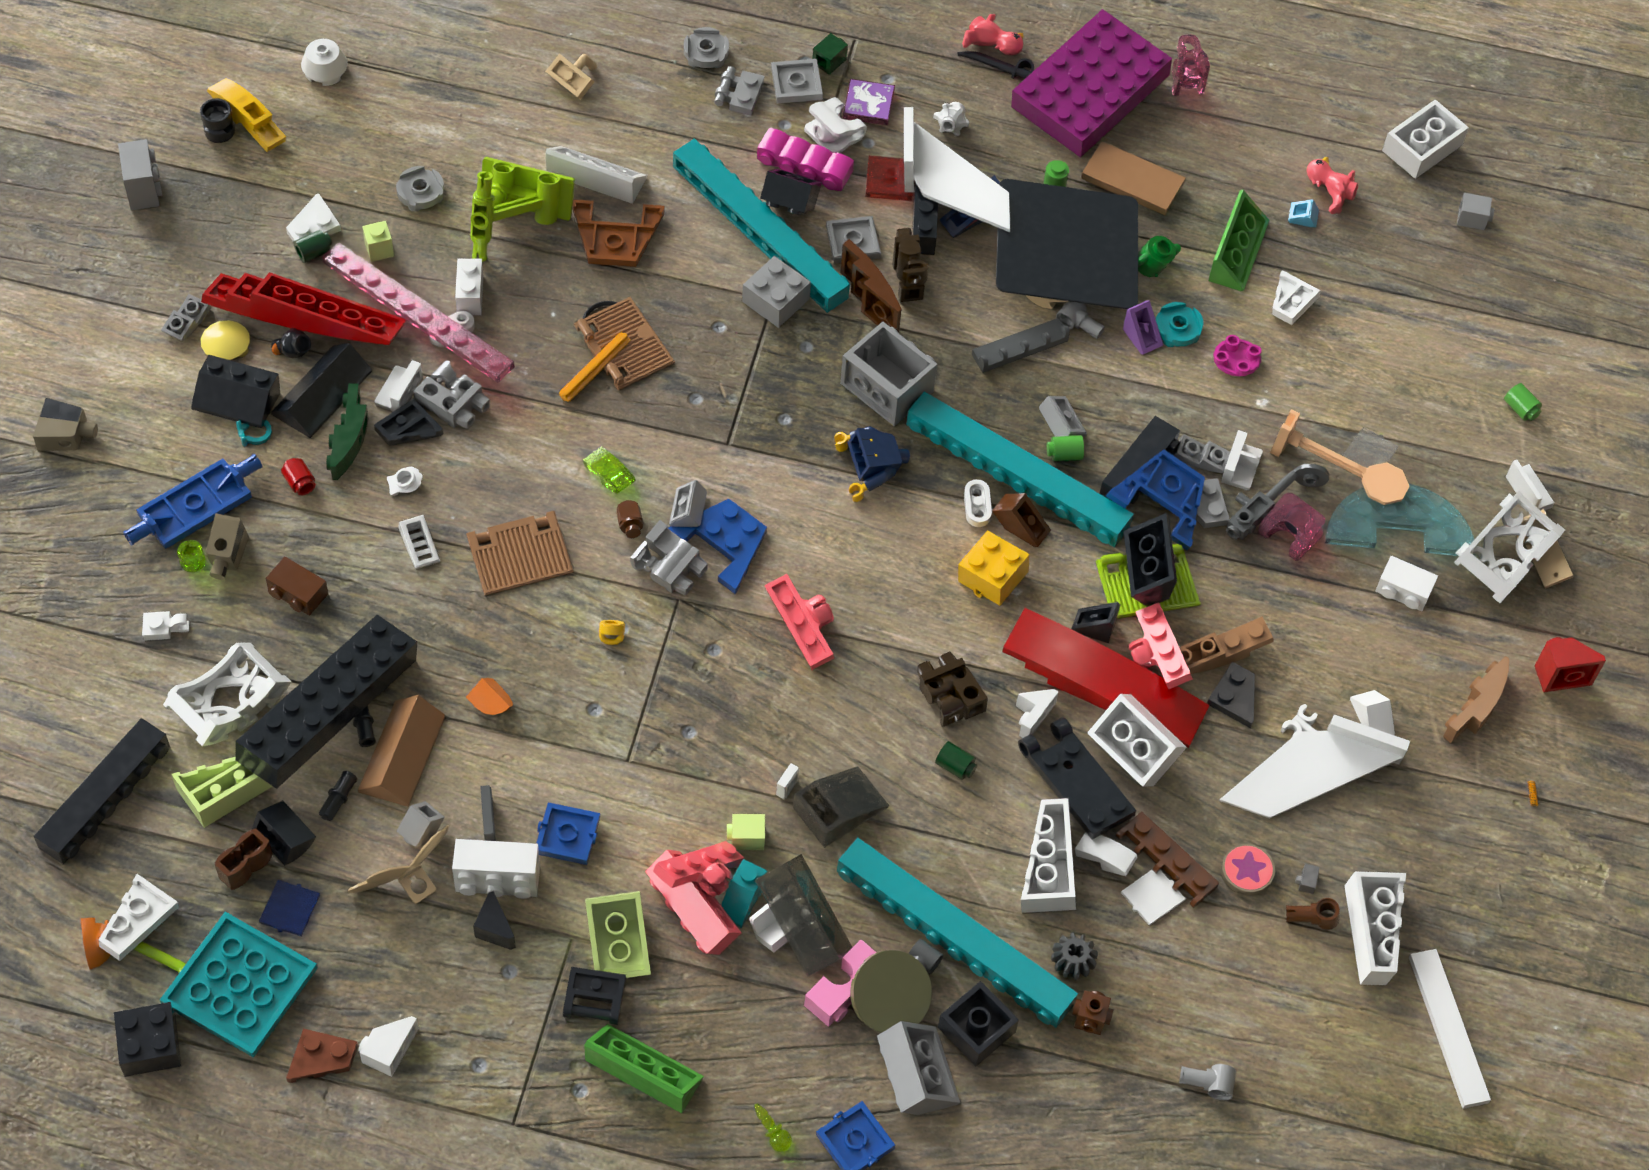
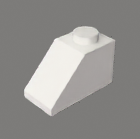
M411 1016L374 1028L369 1037L365 1036L360 1043L358 1051L360 1052L362 1063L392 1077L419 1030L417 1018Z

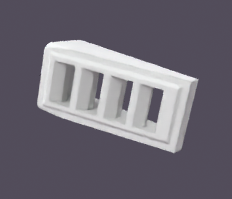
M424 515L399 522L398 528L415 570L439 563L440 559ZM420 528L421 532L409 535V531ZM420 537H424L425 539L415 543H412L411 541L413 539ZM424 545H427L428 547L427 549L420 550L417 552H415L414 549ZM430 553L432 556L428 559H424L421 561L418 560L419 556Z

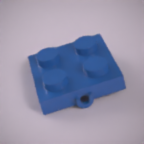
M548 802L543 821H539L537 829L539 835L536 844H538L539 855L587 865L592 846L596 843V837L598 836L596 832L600 821V813Z
M863 1101L844 1113L842 1111L834 1115L831 1122L816 1131V1136L841 1170H864L867 1167L870 1168L873 1163H878L879 1159L895 1149L894 1142Z

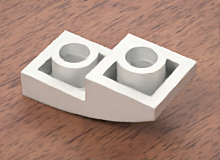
M1086 832L1075 848L1077 857L1100 862L1102 870L1123 876L1128 874L1137 859V854L1122 844L1102 835L1092 840Z

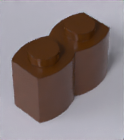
M252 829L243 834L237 841L236 846L225 850L216 859L215 868L219 879L231 890L244 885L251 877L252 872L262 869L271 860L273 854L269 840L257 829Z

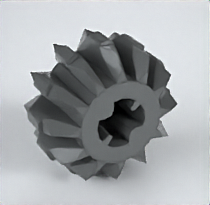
M1074 932L1070 934L1069 939L1062 935L1059 943H1054L1052 950L1054 953L1051 955V961L1056 963L1055 971L1064 970V978L1068 977L1069 974H1073V978L1076 981L1079 979L1080 974L1087 977L1090 970L1096 967L1095 959H1097L1098 952L1093 950V941L1085 942V934L1080 936V939L1076 938Z

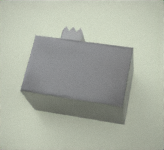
M1305 863L1302 875H1298L1295 880L1296 884H1300L1298 891L1309 894L1314 893L1320 867Z

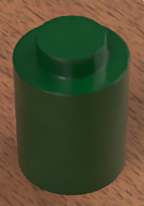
M317 230L293 241V245L300 260L306 263L330 252L332 240L327 232L323 233L321 230Z
M950 741L945 743L935 760V764L961 780L965 777L970 778L977 768V764H975L976 757Z

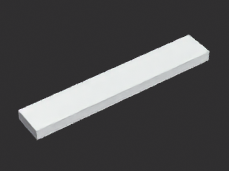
M1437 949L1410 954L1409 960L1462 1109L1488 1104L1491 1099Z

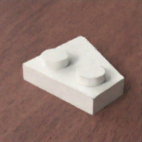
M1282 270L1280 272L1272 315L1293 325L1320 297V290Z

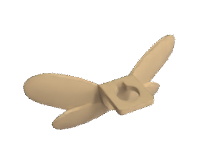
M449 825L429 839L410 866L393 867L376 872L369 876L366 881L351 887L348 893L366 891L398 879L414 904H418L436 891V887L423 870L421 863L444 838ZM415 876L426 883V890L423 893L416 894L412 891L411 877Z

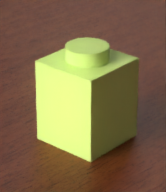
M386 221L362 226L365 246L371 262L394 257L392 238Z
M732 814V824H727V840H732V845L736 850H764L765 814Z

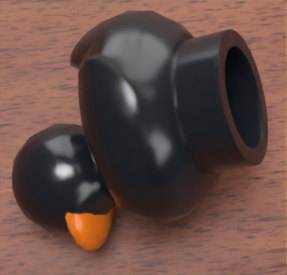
M296 328L288 330L281 338L275 339L271 344L273 354H284L292 359L302 357L311 348L309 336Z

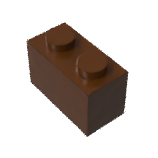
M285 556L265 578L268 592L273 598L277 600L282 599L289 603L290 607L296 612L302 611L309 616L328 595L327 583L324 579Z

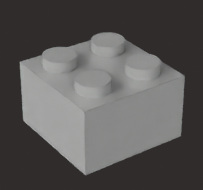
M147 139L118 143L123 182L130 209L138 210L160 206L158 196L163 195L160 182H156L159 181L160 175L154 148L149 149Z
M773 256L743 284L742 302L779 328L810 299L811 281Z

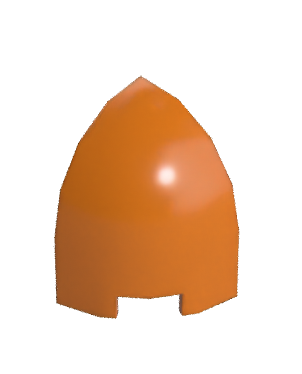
M482 678L466 696L474 707L484 714L496 715L504 713L513 706L510 696L493 678Z
M92 917L81 918L83 944L89 970L101 966L111 955L99 947V938L109 923L108 920L103 924L95 923V918Z

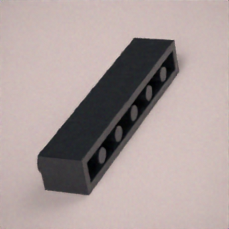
M140 718L34 835L38 848L63 865L68 859L75 857L87 838H91L102 821L114 813L119 802L132 793L134 786L140 779H144L149 774L154 763L167 754L170 745L166 733Z

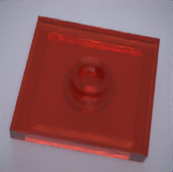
M869 155L865 197L912 201L913 192H905L904 158Z

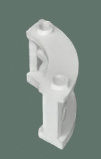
M1519 491L1514 496L1510 493L1499 504L1503 509L1470 545L1465 542L1456 552L1459 557L1454 562L1457 566L1461 563L1495 592L1492 597L1499 603L1516 587L1534 565L1530 561L1533 558L1538 561L1565 531L1563 527L1558 523L1556 525ZM1517 504L1531 514L1526 525H1520L1523 520L1522 512H1520L1516 519L1511 517V511ZM1502 517L1504 526L1492 528ZM1535 518L1541 524H1543L1548 530H1550V532L1538 527L1531 526ZM1505 535H1519L1516 541V552L1523 562L1520 563L1511 558H1502L1496 561L1493 552V538ZM1525 536L1529 537L1525 543L1528 542L1532 545V548L1529 550L1523 547ZM1484 537L1483 548L1476 546ZM1473 554L1479 555L1480 559H1478ZM1508 565L1511 571L1507 572L1504 568L1505 566L1501 569L1498 566Z
M235 643L228 650V654L207 673L193 681L173 687L169 691L168 698L163 706L166 709L172 708L198 735L196 740L202 746H208L227 740V734L236 729L241 732L258 720L256 715L266 705L271 708L287 690L291 681L285 675H281L254 648L252 643ZM247 657L255 663V667L250 675H248L247 661L243 668H238ZM260 669L268 676L267 679L258 676ZM242 686L239 693V707L236 709L228 706L211 707L216 689ZM248 690L250 695L253 694L249 699L245 698Z

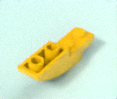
M225 78L207 89L212 98H220L229 103L233 121L236 124L241 123L266 152L286 141V135L272 121V113L256 97L237 83Z

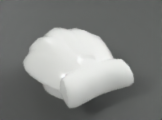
M406 467L399 470L395 475L388 476L387 481L389 483L390 495L396 496L399 493L415 491L421 485L423 475L414 467Z

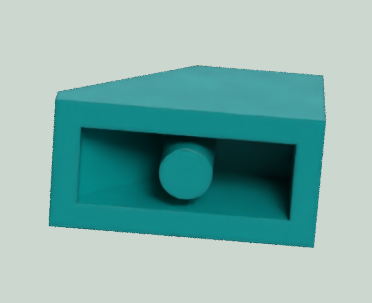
M744 859L730 881L721 904L732 921L740 928L744 925L767 882V870Z

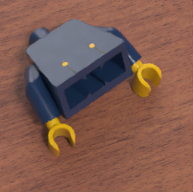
M871 426L857 428V430L851 431L850 435L838 432L834 437L837 451L843 452L849 447L859 481H864L862 485L852 483L849 487V493L859 491L858 494L852 497L854 502L861 501L866 490L870 492L892 479L900 466L907 464L910 459L908 449H898L895 436L881 432Z

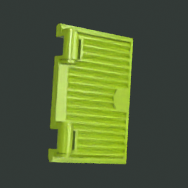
M1173 544V552L1178 562L1175 563L1177 582L1170 599L1160 603L1163 611L1201 605L1182 545ZM1121 553L1108 554L1095 561L1107 603L1118 602L1120 604L1117 619L1137 616L1136 611L1146 608V606L1131 597L1126 555ZM1117 563L1119 572L1108 573L1107 565Z

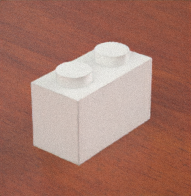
M458 259L455 294L457 312L466 311L471 315H481L483 295L482 259Z
M1390 556L1375 592L1382 594L1388 599L1401 602L1411 609L1423 611L1438 575Z

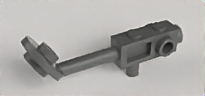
M1303 464L1284 476L1266 495L1259 491L1250 499L1240 492L1235 500L1243 505V507L1228 520L1227 534L1232 539L1237 540L1239 538L1243 540L1248 534H1252L1262 521L1269 517L1270 513L1274 510V500L1290 484L1296 481L1306 487H1320L1328 482L1329 472L1320 465Z

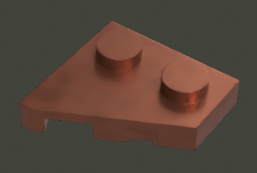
M303 1029L286 1077L287 1082L294 1083L297 1082L296 1079L310 1076L319 1078L329 1073L338 1074L350 1071L358 1048L357 1041Z

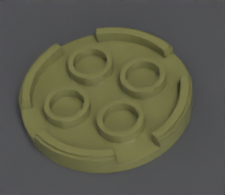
M885 950L876 952L864 960L857 970L854 979H852L850 996L853 1009L858 1018L871 1029L882 1033L900 1021L919 1024L929 1009L932 987L929 975L919 960L906 952Z

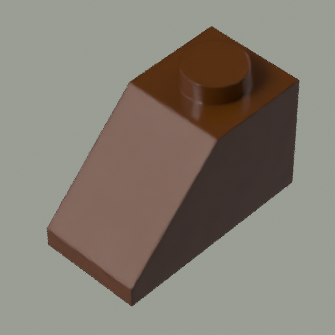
M1026 493L1005 494L992 510L1005 530L1033 547H1038L1051 531Z

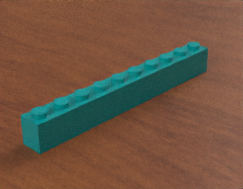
M694 138L673 152V168L769 259L773 256L777 257L811 281L810 297L826 313L849 299L850 284L847 278L835 271L829 261L824 260L818 255L813 246H809L802 240L797 231H793L786 225L782 217L777 216L766 205V202H762L751 188L746 187L735 173H731L724 166L720 159H716L705 145H701Z
M925 391L908 410L906 425L914 432L923 434L933 443L941 445L950 450L955 456L967 460L975 468L982 469L991 474L997 481L1004 482L1013 487L1016 492L1026 493L1038 505L1045 506L1055 512L1060 518L1069 520L1080 530L1091 533L1102 543L1109 544L1115 548L1123 538L1124 531L1131 527L1134 515L1132 512Z
M858 837L839 858L837 872L845 882H852L860 888L866 897L876 899L887 912L895 913L901 917L908 927L921 931L925 934L928 941L934 945L939 944L947 950L953 959L961 960L967 964L974 974L979 977L984 976L991 981L995 989L1012 996L1020 1007L1033 1011L1044 1024H1051L1057 1028L1075 1005L1078 996L1076 991Z

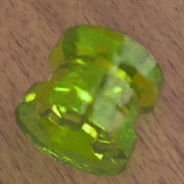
M195 540L184 541L179 545L177 554L181 567L187 572L201 570L206 562L202 545Z

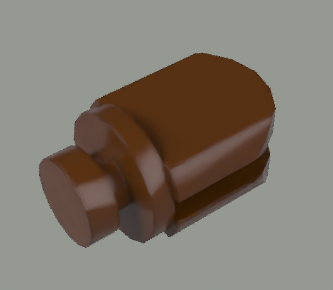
M632 500L621 502L617 506L619 528L628 538H637L640 536L641 529L643 528L640 506L636 501Z

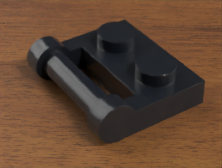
M571 967L563 1007V1017H586L609 1021V1024L618 1025L626 975ZM575 998L608 1002L612 1003L611 1010L574 1005Z

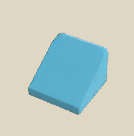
M1312 199L1291 203L1289 223L1316 227L1319 209L1315 201Z

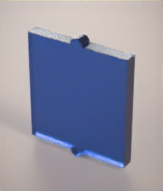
M277 880L259 919V923L276 928L278 932L285 931L302 937L320 897V893L303 888L301 884L293 885Z

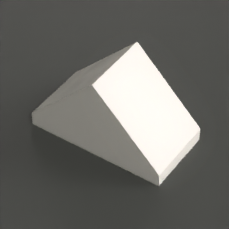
M1375 690L1350 697V701L1361 724L1395 735L1390 699Z

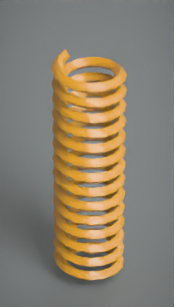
M1528 781L1530 805L1538 806L1536 784L1534 781Z

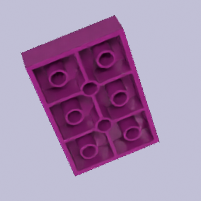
M1102 9L1012 90L1011 107L1081 158L1170 76L1172 58Z

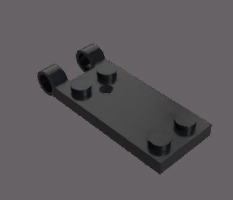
M1061 717L1050 724L1052 734L1060 742L1043 752L1039 742L1032 734L1018 741V746L1023 756L1030 761L1059 799L1068 798L1069 812L1092 840L1136 815V809L1076 737L1066 718ZM1071 764L1073 768L1066 769L1063 765Z

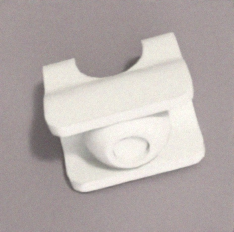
M836 97L825 102H816L810 106L809 112L815 119L805 125L804 131L819 146L827 148L832 153H841L864 137L867 126L859 119L851 121L841 119L840 116L843 112L844 104Z

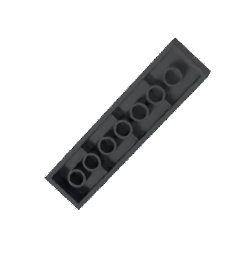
M376 615L236 740L235 760L278 789L416 661L418 641L379 615Z

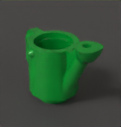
M1154 236L1138 251V271L1147 277H1158L1181 251V246L1173 244L1164 236Z

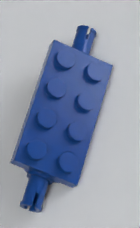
M255 454L237 465H228L222 458L136 509L142 521L123 531L125 538L132 546L151 534L157 538L165 549L169 548L214 521L215 514L224 515L252 498L251 491L243 481L246 476L263 468L261 461Z

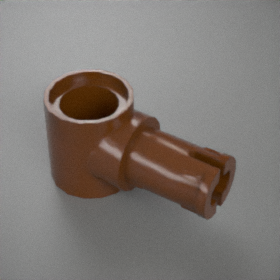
M1322 898L1317 903H1311V906L1286 905L1287 923L1311 922V925H1318L1325 930L1333 929L1339 924V904L1332 898ZM1330 910L1334 915L1326 918L1321 915V912Z

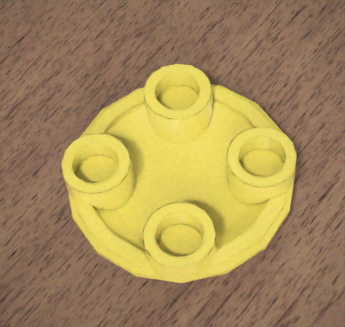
M230 320L216 322L210 325L201 337V347L206 355L233 360L237 357L246 356L249 351L250 335L247 329L238 322Z

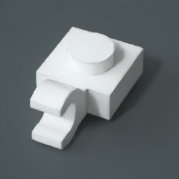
M170 611L143 613L142 636L144 641L171 639V632H188L190 622L187 621V614H176L172 617Z

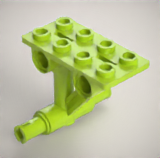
M484 157L482 171L477 174V190L474 192L472 199V215L470 218V238L473 241L472 259H477V255H479V259H482V262L487 260V247L492 239L494 221L526 212H534L535 221L543 225L553 224L557 218L569 221L572 217L575 179Z

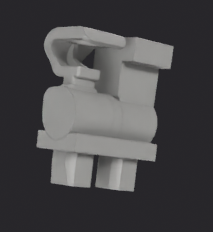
M447 360L414 390V399L422 408L426 407L440 419L448 422V425L453 428L460 425L469 429L475 421V415L471 413L473 408L480 413H484L490 407V399L482 393V386L466 375L457 378L455 371ZM444 380H445V387L441 385V383H442Z
M661 520L647 534L646 541L630 557V563L635 570L651 571L650 577L653 581L665 587L670 593H673L675 590L685 596L693 587V582L686 577L691 571L698 577H702L708 570V564L700 557L699 550L669 530L668 526ZM649 548L663 557V559L659 561L655 556H651Z

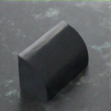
M283 800L258 811L252 829H257L269 840L273 854L284 866L302 856L316 838L313 832Z

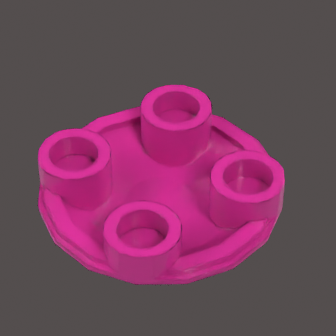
M1229 335L1225 341L1216 346L1213 353L1214 362L1226 374L1246 376L1254 373L1259 368L1261 348L1249 341L1239 339L1236 335Z

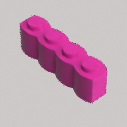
M769 128L757 148V159L764 165L779 167L784 171L822 182V185L829 190L842 191L853 172L854 160L840 153H832L827 148L819 145H811L804 139L789 136L778 129Z

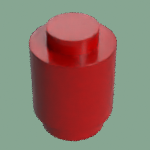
M291 458L284 463L281 473L293 492L303 496L314 490L316 486L315 478L303 459Z

